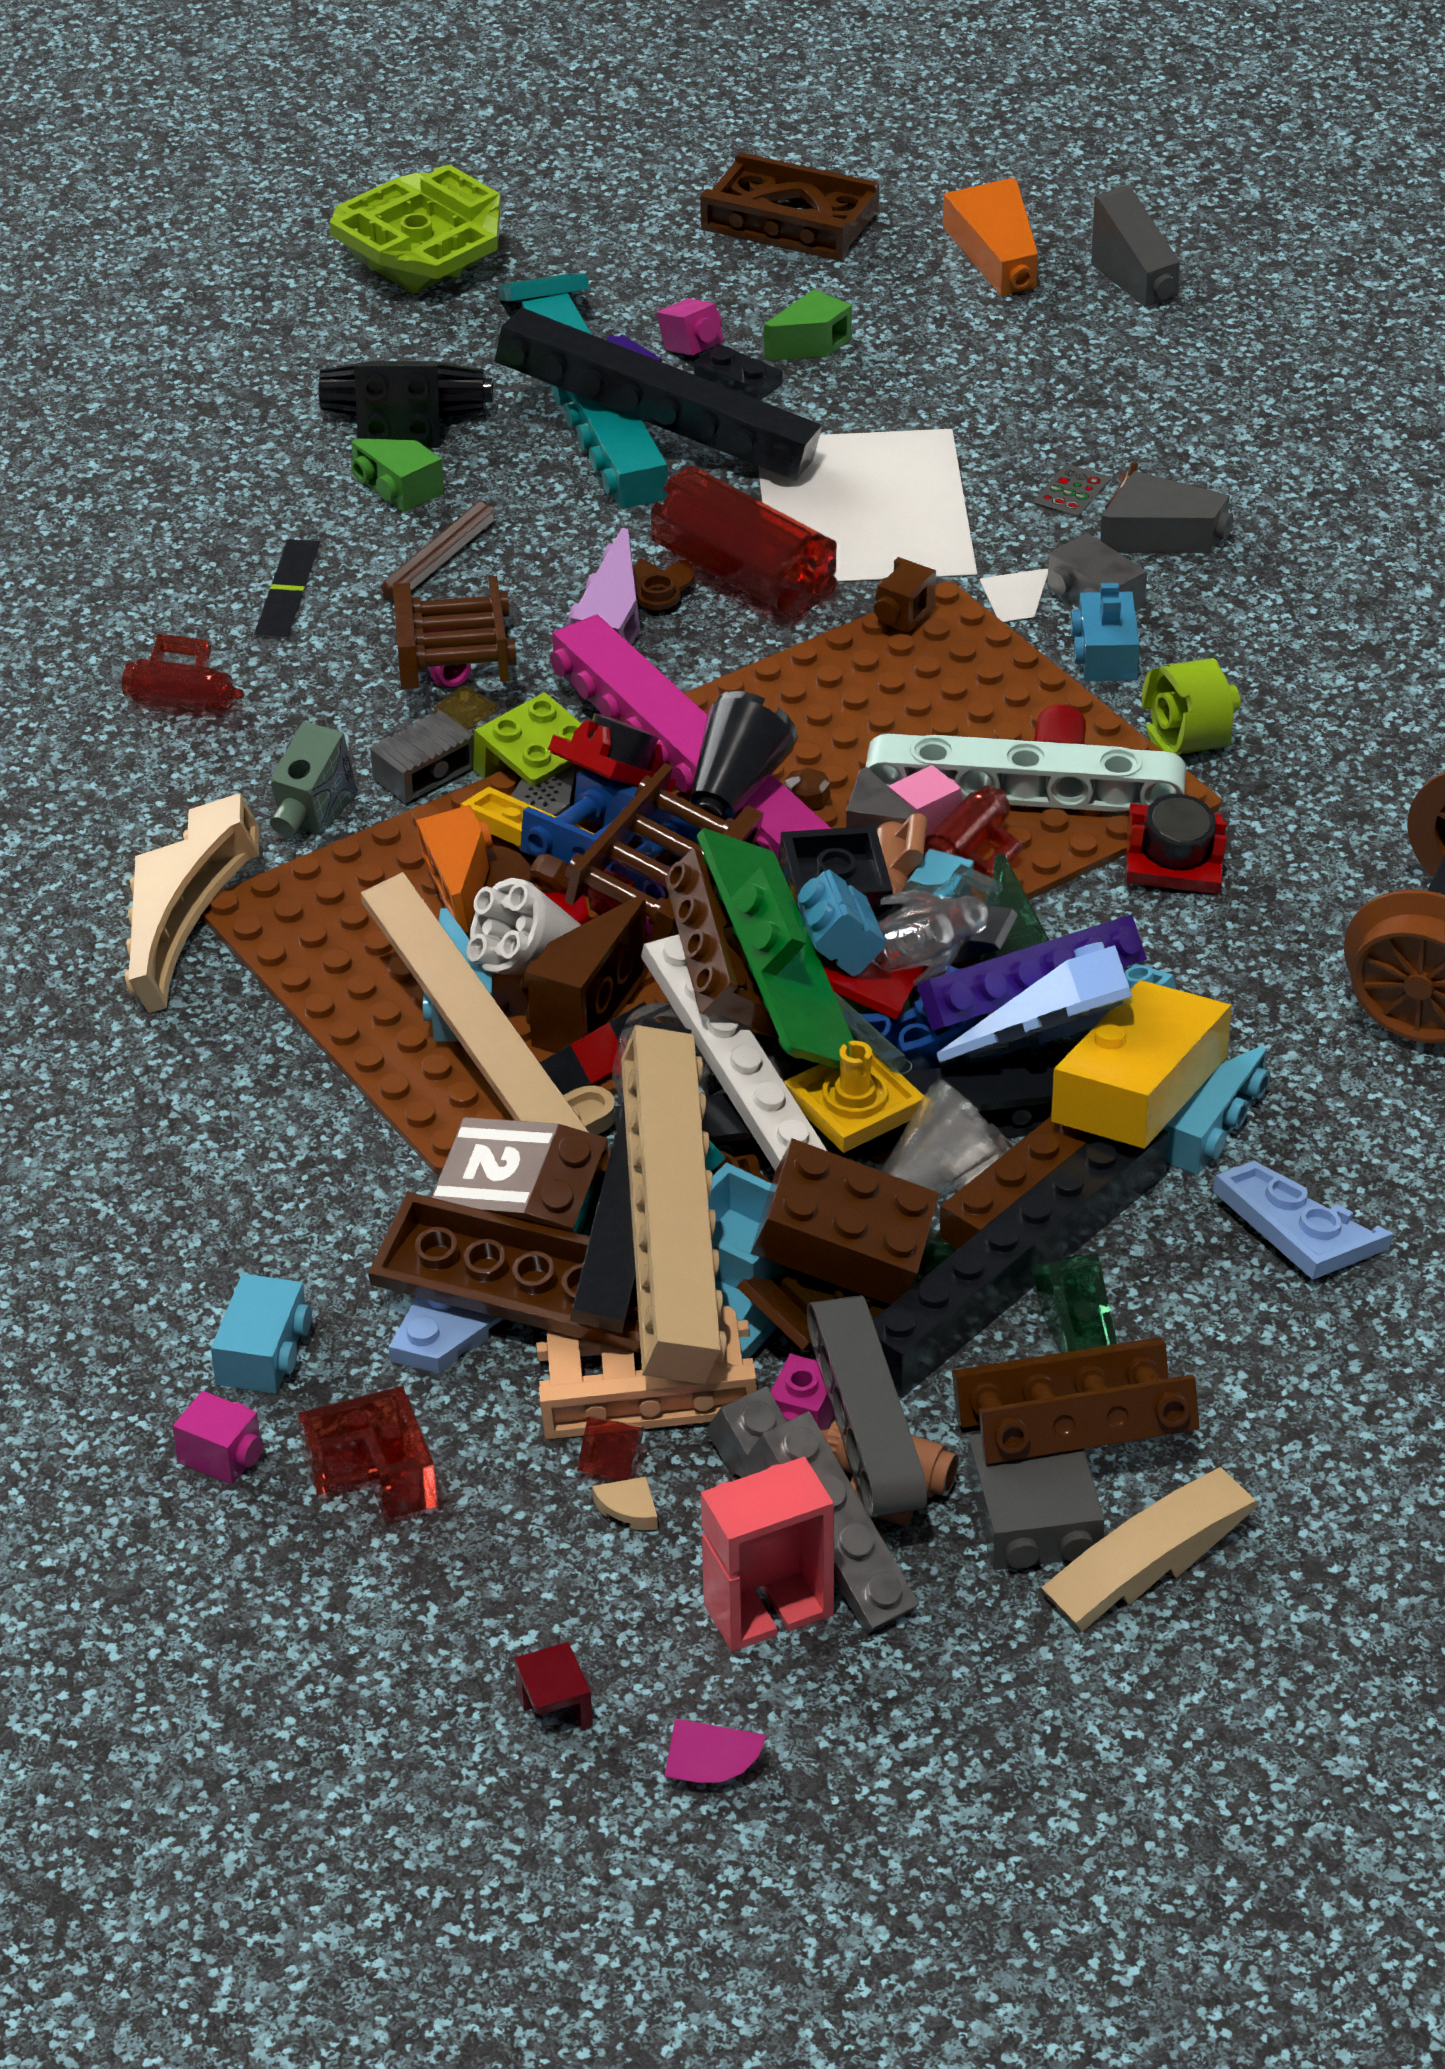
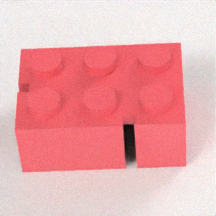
M805 1456L784 1464L773 1465L758 1473L732 1482H724L714 1488L700 1492L701 1527L705 1532L702 1534L704 1606L731 1652L778 1636V1628L760 1600L755 1588L761 1587L788 1632L834 1615V1502Z

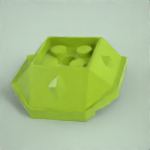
M449 164L434 168L432 173H413L394 178L336 206L333 217L329 221L330 235L344 243L356 259L369 267L370 270L376 271L412 294H415L450 276L460 278L464 269L480 262L484 256L498 250L501 212L500 193Z

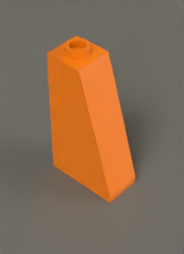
M1013 177L944 193L943 228L1000 296L1037 288L1038 252L1017 180Z

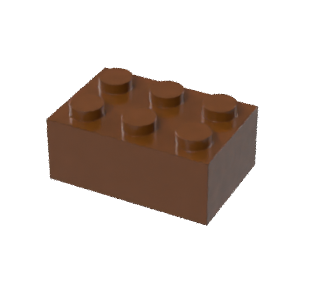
M791 1138L774 1174L751 1254L891 1305L909 1290L918 1273L939 1192Z

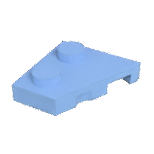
M416 1297L389 1345L390 1362L441 1373L457 1362L462 1353L474 1350L489 1339L488 1330L503 1319Z

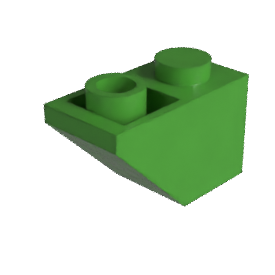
M813 289L764 323V358L774 361L829 356L852 339V305Z
M359 438L351 441L353 455L351 468L356 479L366 484L384 500L389 501L401 511L406 512L444 494L442 458L418 441Z

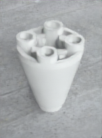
M509 878L498 882L493 888L489 886L483 887L475 896V915L471 925L470 940L466 953L470 961L478 963L486 971L502 975H524L529 962L532 959H537L549 942L581 926V924L531 882Z

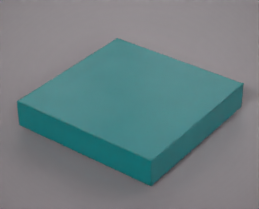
M585 273L563 274L504 283L497 286L499 300L515 301L590 289L588 275H585Z

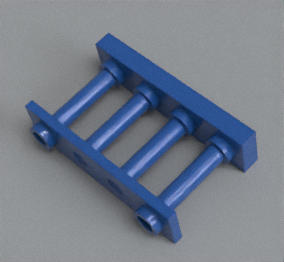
M586 768L583 769L576 777L574 805L554 818L530 807L523 810L520 851L536 858L541 854H550L569 865L577 853L583 855L630 803L635 796L637 787L608 779ZM660 808L649 818L700 845L697 834L701 829ZM587 819L603 826V828L592 834L575 826ZM635 834L632 838L643 843L635 850L652 859H655L663 852L682 859V857L638 834ZM614 860L603 871L657 900L661 897L666 899L669 897L666 887Z

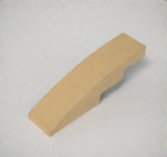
M1219 1467L1173 1491L1127 1520L1083 1552L1043 1585L1041 1589L1046 1597L1082 1633L1120 1598L1130 1605L1168 1571L1175 1578L1179 1577L1259 1505L1244 1488L1225 1470Z

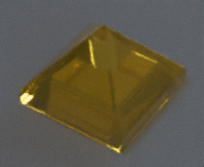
M462 685L435 705L434 712L437 713L438 710L443 711L465 729H468L497 711V705L469 687Z

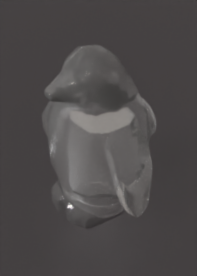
M920 890L903 891L886 896L880 900L881 904H901L903 907L878 922L886 943L885 948L871 963L887 972L928 966L913 981L914 985L937 977L944 973L954 961L961 946L970 937L979 934L987 926L989 918L988 909L982 900L972 896L945 899L933 893Z

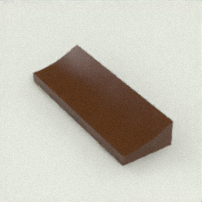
M407 1191L368 1271L370 1284L373 1286L641 1354L636 1275L622 1333L570 1321L589 1236Z

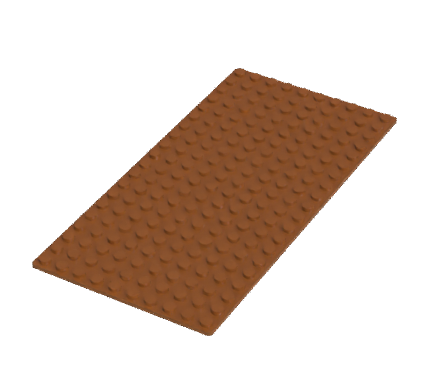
M951 581L936 585L935 606L909 632L878 622L877 616L872 612L684 692L707 715L713 702L717 701L719 695L732 691H743L765 698L762 706L770 709L775 714L778 708L786 712L796 726L798 739L792 753L772 775L784 785L785 779L795 770L812 768L824 772L830 782V799L822 808L812 811L831 829L846 828V809L859 770L866 767L870 742L881 734L946 735L1034 741L1037 718L1041 711L1048 706L1061 704L1076 708L1083 714L1086 720L1085 745L1162 751ZM579 765L576 767L570 807L574 805L577 774L585 769ZM511 768L496 772L491 776L219 891L200 916L205 924L427 1166L438 1175H441L464 1117L497 1120L514 1119L459 1041H434L432 1021L423 1020L424 990L362 904L360 892L404 872L439 921L440 908L447 907L440 899L438 888L423 859L416 820L460 808L462 802L488 786L511 796L522 779ZM1186 770L1184 794L1196 797L1204 802L1213 813L1219 811L1221 808V798ZM675 784L672 794L690 802V796L686 792H681ZM961 802L960 825L925 841L923 858L929 849L973 860V898L969 903L1013 908L1126 855L1128 811L1110 812ZM587 819L577 825L593 833L603 828V826ZM491 834L493 845L507 847L520 853L530 864L531 868L536 857L520 851L515 844ZM631 839L627 846L636 849L643 843ZM663 852L654 860L672 867L681 859ZM532 878V884L541 892H547L539 887ZM589 887L583 893L589 917L596 918L622 904L592 887ZM470 925L469 931H468V932H465V934L467 935V937H468L469 939H470L471 925ZM648 969V973L617 1017L645 1001L656 1022L685 1028L674 1017L668 999ZM493 973L496 1003L540 1063L555 1054L532 1047L530 1025L526 1022L529 998L528 988L524 986V975ZM695 1044L696 1056H698L699 1049ZM622 1066L589 1086L603 1087L610 1091L612 1095L622 1092Z

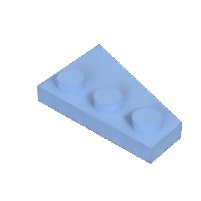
M1256 1161L1246 1163L1215 1176L1212 1191L1312 1280L1390 1248L1394 1233L1378 1225L1370 1231L1351 1221L1352 1211L1338 1204L1329 1209L1307 1197L1306 1187Z

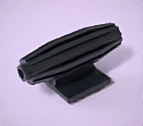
M367 361L320 369L319 374L320 409L322 411L356 416L357 439L414 440L423 446H440V418L485 411L486 403H493V378H486L484 369L437 361Z

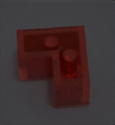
M403 1386L297 1413L302 1456L317 1496L370 1482L384 1520L437 1506L433 1460Z

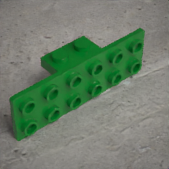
M703 828L697 834V838L704 853V861L714 877L718 887V895L725 904L732 921L733 932L741 943L748 960V968L755 977L762 994L763 1005L770 1014L778 1033L780 1046L787 1054L794 1058H803L826 1065L831 1069H840L841 1059L839 1057V1050L845 1044L848 1047L849 1056L848 1042L854 1041L775 853L771 850Z

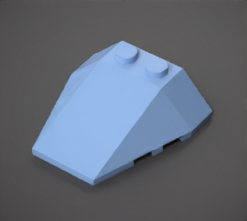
M1096 942L1074 950L1075 958L1066 960L937 1052L941 1067L990 1062L1003 1058L1004 1054L1030 1047L1031 1050L1046 1047L1047 1042L1070 1035L1073 1036V1039L1086 1036L1111 1009L1133 1003V996L1115 945L1104 948L1103 942Z

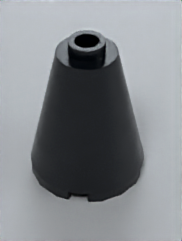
M743 691L724 692L710 706L690 797L692 804L725 821L728 818H733L792 753L798 739L796 726L786 712L778 708L775 714L770 709L762 706L765 698Z

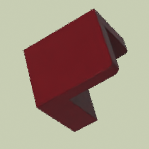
M569 1642L514 1657L516 1691L524 1711L534 1709L536 1714L541 1715L571 1706L581 1730L593 1726L591 1691Z

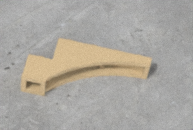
M241 793L189 809L188 830L183 832L184 841L135 856V873L130 878L133 907L128 909V916L132 926L131 938H128L126 941L130 963L129 969L125 971V981L130 994L134 998H140L148 1013L167 1008L169 986L176 962L201 914L233 875L249 859L259 856V825Z

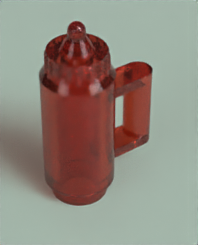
M158 633L150 659L140 658L137 662L129 661L124 668L122 676V692L124 696L132 697L133 701L137 703L211 712L213 710H227L231 700L244 697V691L233 686L231 675L219 672L215 668L207 667L211 653V641L205 639ZM165 652L197 656L194 665L163 661Z
M984 786L968 794L925 838L923 858L929 849L973 860V875L986 883L993 882L1023 850L1021 841L1001 828L1010 811L1006 792L993 786ZM990 841L998 849L985 861L977 856L976 853Z

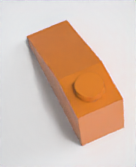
M470 805L416 820L423 859L447 909L464 932L469 931L475 913L474 899L478 891L483 888L489 870L486 849L493 847L487 822L485 820L478 822Z

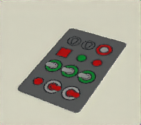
M1066 464L1034 499V503L1073 515H1080L1111 478Z

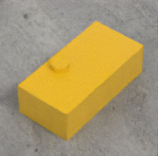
M1139 980L1130 989L1133 1003L1111 1009L1054 1068L1051 1122L1145 1149L1228 1057L1232 1005Z

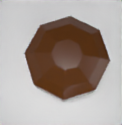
M812 768L795 770L784 781V786L811 810L822 808L830 799V782L824 772Z
M550 854L538 855L529 869L534 882L549 893H567L569 881L564 876L568 864Z

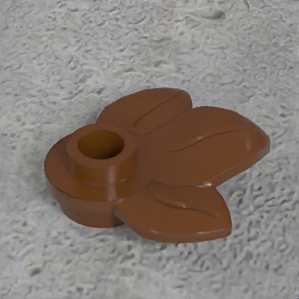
M642 558L638 559L633 566L637 601L641 606L654 612L666 611L677 604L680 600V592L689 587L694 581V569L688 560L676 562L665 570Z

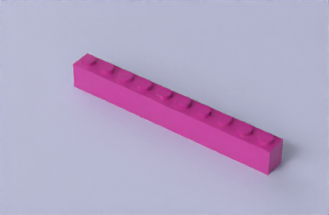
M598 614L552 632L553 652L550 654V661L556 674L564 677L574 686L578 694L583 699L591 702L600 711L601 715L628 723L658 736L659 740L657 743L662 745V765L667 763L673 766L671 778L676 780L675 784L681 792H686L691 797L707 714ZM774 775L768 778L732 818L735 820L747 805L763 812L764 815L756 846L773 851L777 860H779L781 832L831 829Z

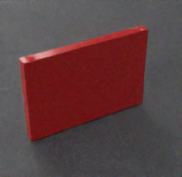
M885 946L860 975L851 976L837 966L835 959L832 961L828 960L824 971L833 992L897 1020L902 1015L903 1007L916 982L924 974L925 964Z

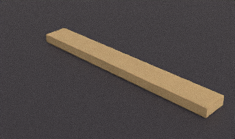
M404 872L360 892L364 907L515 1121L558 1123L588 1132Z

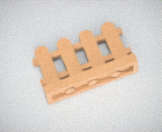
M722 1305L718 1324L719 1331H723L726 1334V1350L720 1364L714 1363L705 1384L642 1375V1370L635 1371L634 1352L547 1330V1342L536 1343L538 1361L548 1360L550 1380L539 1381L540 1406L545 1440L711 1422L721 1407L757 1391L753 1358L742 1359L739 1338L750 1337L748 1320L737 1321L735 1310L729 1306ZM602 1355L603 1374L582 1376L581 1357Z

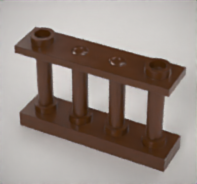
M497 576L488 577L490 596L420 601V597L411 598L410 583L393 584L401 689L419 688L418 672H427L426 667L487 662L498 663L500 682L509 681L508 665H517L515 639L506 638L503 617H509L508 591H499Z
M664 763L653 777L647 775L643 778L630 803L583 855L577 853L572 858L564 876L569 881L565 902L574 905L589 887L622 904L636 896L644 898L646 916L649 917L648 922L653 925L649 942L679 934L670 898L661 897L657 900L603 871L614 860L667 888L665 878L671 868L627 846V843L635 834L682 858L691 848L702 851L699 844L650 820L649 818L656 810L660 808L701 830L706 828L756 845L764 815L763 812L747 805L735 820L728 818L725 821L668 792L673 766Z
M1161 1337L952 1370L957 1422L961 1428L980 1425L983 1458L986 1464L1200 1430L1196 1378L1193 1374L1169 1378L1166 1343Z

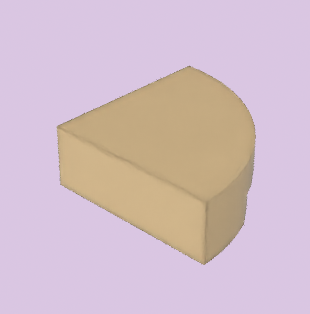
M646 1476L592 1486L594 1503L604 1516L609 1518L610 1515L615 1519L630 1523V1528L635 1530L658 1529V1517Z

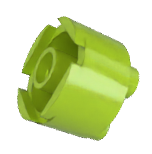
M1207 658L1167 664L1151 669L1147 673L1142 689V709H1150L1153 723L1146 724L1145 726L1152 743L1162 751L1175 753L1176 755L1225 748L1231 744L1233 712L1238 711L1240 708V694L1235 685L1228 684L1216 659Z

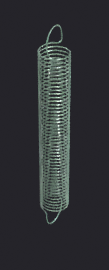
M834 993L837 1001H839L840 1008L845 1010L844 1018L849 1015L855 1023L853 1026L851 1023H847L852 1035L859 1041H864L866 1044L869 1043V1046L874 1049L872 1053L888 1068L893 1067L890 1065L891 1061L895 1057L897 1058V1056L898 1059L899 1056L901 1059L902 1055L903 1062L904 1060L906 1062L904 1054L837 993ZM859 1026L864 1028L866 1032L865 1035L860 1033ZM871 1037L874 1038L876 1044L878 1043L879 1047L872 1044L870 1040ZM884 1050L889 1052L891 1058L886 1056Z

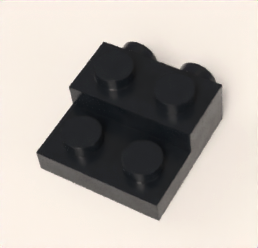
M876 826L781 832L778 861L796 905L802 887L810 879L817 878L823 871L829 869L845 880L847 886L851 885L865 895L870 906L892 905L893 888Z

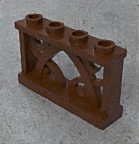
M740 152L735 157V163L713 189H706L701 194V230L843 262L849 254V246L869 221L875 219L879 214V184L870 180ZM784 199L811 205L813 209L801 210L774 204L772 201Z
M691 848L679 862H676L671 867L665 882L699 1012L708 1017L715 1012L775 1037L778 1048L782 1049L771 1016L763 1005V997L755 977L726 941L723 929L732 927L733 924L725 904L718 895V887L711 870L704 861L702 851Z

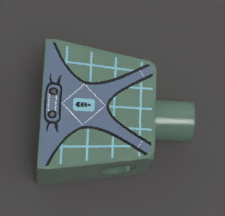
M303 721L271 778V787L277 811L270 819V825L278 834L284 837H292L297 829L314 834L323 833L356 795L357 787L343 732Z

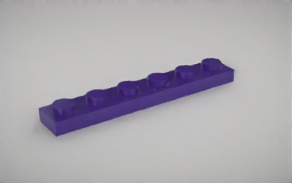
M1130 914L916 983L931 1030L934 1031L998 1010L1066 960L1075 958L1074 950L1096 942H1103L1104 948L1115 945L1123 968L1147 960L1133 915Z

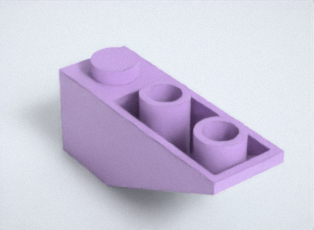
M621 528L613 544L609 543L603 555V562L596 573H592L589 576L586 591L580 602L572 606L568 625L598 614L632 645L640 631V620L628 529Z

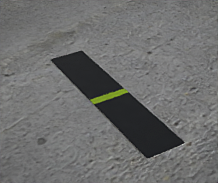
M288 539L286 541L254 636L288 637L320 541Z

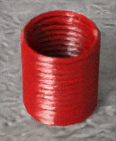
M1057 704L1048 706L1041 711L1037 718L1034 741L1084 744L1086 720L1082 713L1069 705Z

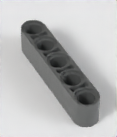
M860 1295L808 1303L807 1325L811 1344L864 1508L870 1517L925 1509L927 1505V1488L924 1472L865 1298Z

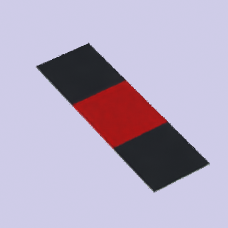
M644 1001L589 1033L584 1039L577 1040L541 1061L540 1064L562 1095L574 1089L589 1086L621 1067V1058L634 1026H641L643 1018L655 1020Z

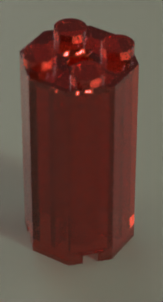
M693 465L668 479L662 490L668 493V496L663 505L656 501L651 511L652 541L794 619L819 604L821 599H827L833 594L837 585V579L834 576L836 572L837 550L835 540L824 536Z

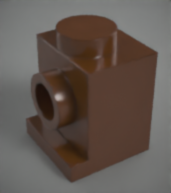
M897 557L894 560V571L880 581L876 590L874 613L878 618V622L909 632L935 606L936 570Z

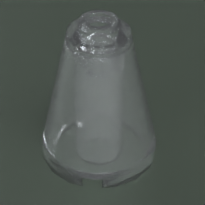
M938 1078L930 1085L881 1171L939 1192L938 1201L990 1166L1013 1146L992 1123L988 1124L975 1106L947 1082Z

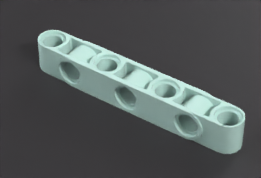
M881 734L870 742L866 767L887 786L933 765L961 787L962 802L1122 812L1129 811L1130 803L1150 805L1157 798L1167 794H1184L1186 766L1181 757L1175 753L1165 751L1134 750L1116 746L946 735Z

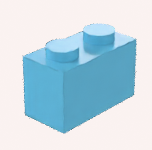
M242 1273L211 1346L216 1385L277 1394L285 1373L291 1374L294 1370L299 1337L307 1336L311 1326L312 1307L305 1304L303 1282Z

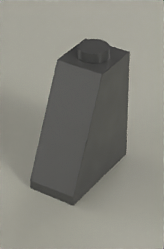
M1125 185L1096 195L1094 197L1091 264L1144 307L1178 296L1180 261L1132 188Z
M1134 471L1102 514L1100 541L1118 553H1212L1219 541L1229 536L1233 525V514L1228 513L1230 495Z

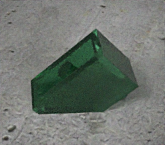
M1098 1253L1078 1254L1031 1265L1042 1317L1060 1353L1118 1344Z

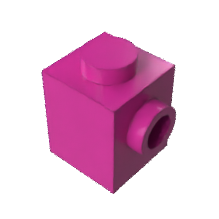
M687 298L656 312L665 350L693 356L724 342L721 330L722 318L715 303Z
M789 1354L770 1391L786 1421L810 1411L819 1429H828L834 1417V1412L818 1362Z
M203 1390L172 1426L178 1463L231 1485L234 1484L247 1467L250 1468L257 1462L262 1451L263 1441L260 1437L257 1412L250 1410L241 1403L230 1402Z

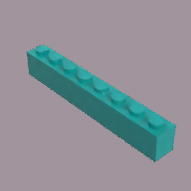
M568 293L522 302V308L591 334ZM551 384L557 406L562 405L564 407L568 426L570 428L575 427L581 449H587L589 452L593 471L600 472L606 494L613 495L620 509L668 500L667 463L642 420Z

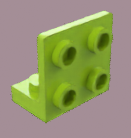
M543 692L475 729L473 770L484 779L496 772L511 768L528 784L537 786L574 765L570 761L551 754L548 748L553 734L572 740L575 730L582 723L547 693Z

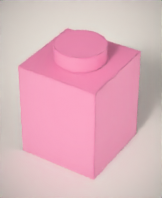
M935 766L926 767L888 786L913 811L926 816L928 822L925 841L960 825L961 787Z

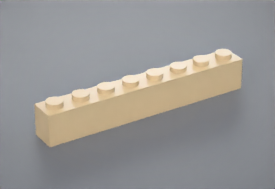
M635 1025L621 1058L642 1375L705 1384L714 1363L720 1364L724 1358L726 1334L723 1331H719L718 1324L722 1310L723 1295L721 1290H716L715 1278L719 1267V1252L716 1249H712L711 1241L716 1223L715 1210L709 1209L708 1198L712 1188V1172L705 1170V1159L709 1147V1134L702 1131L706 1097L705 1094L699 1093L698 1086L702 1075L703 1061L702 1057L696 1056L694 1034Z

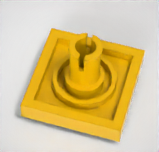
M862 1041L848 1042L849 1056L848 1047L845 1044L841 1046L839 1050V1057L841 1059L840 1069H831L826 1065L819 1064L784 1081L803 1114L843 1153L926 1113V1097L903 1075L899 1074V1072H893L872 1053L874 1049Z

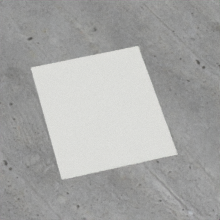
M952 429L820 435L812 463L796 481L758 466L771 585L880 580L888 577L894 571V560L897 557L936 570V577L977 575Z

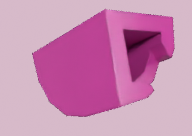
M675 1718L664 1777L697 1783L724 1782L742 1774L759 1757L767 1735Z

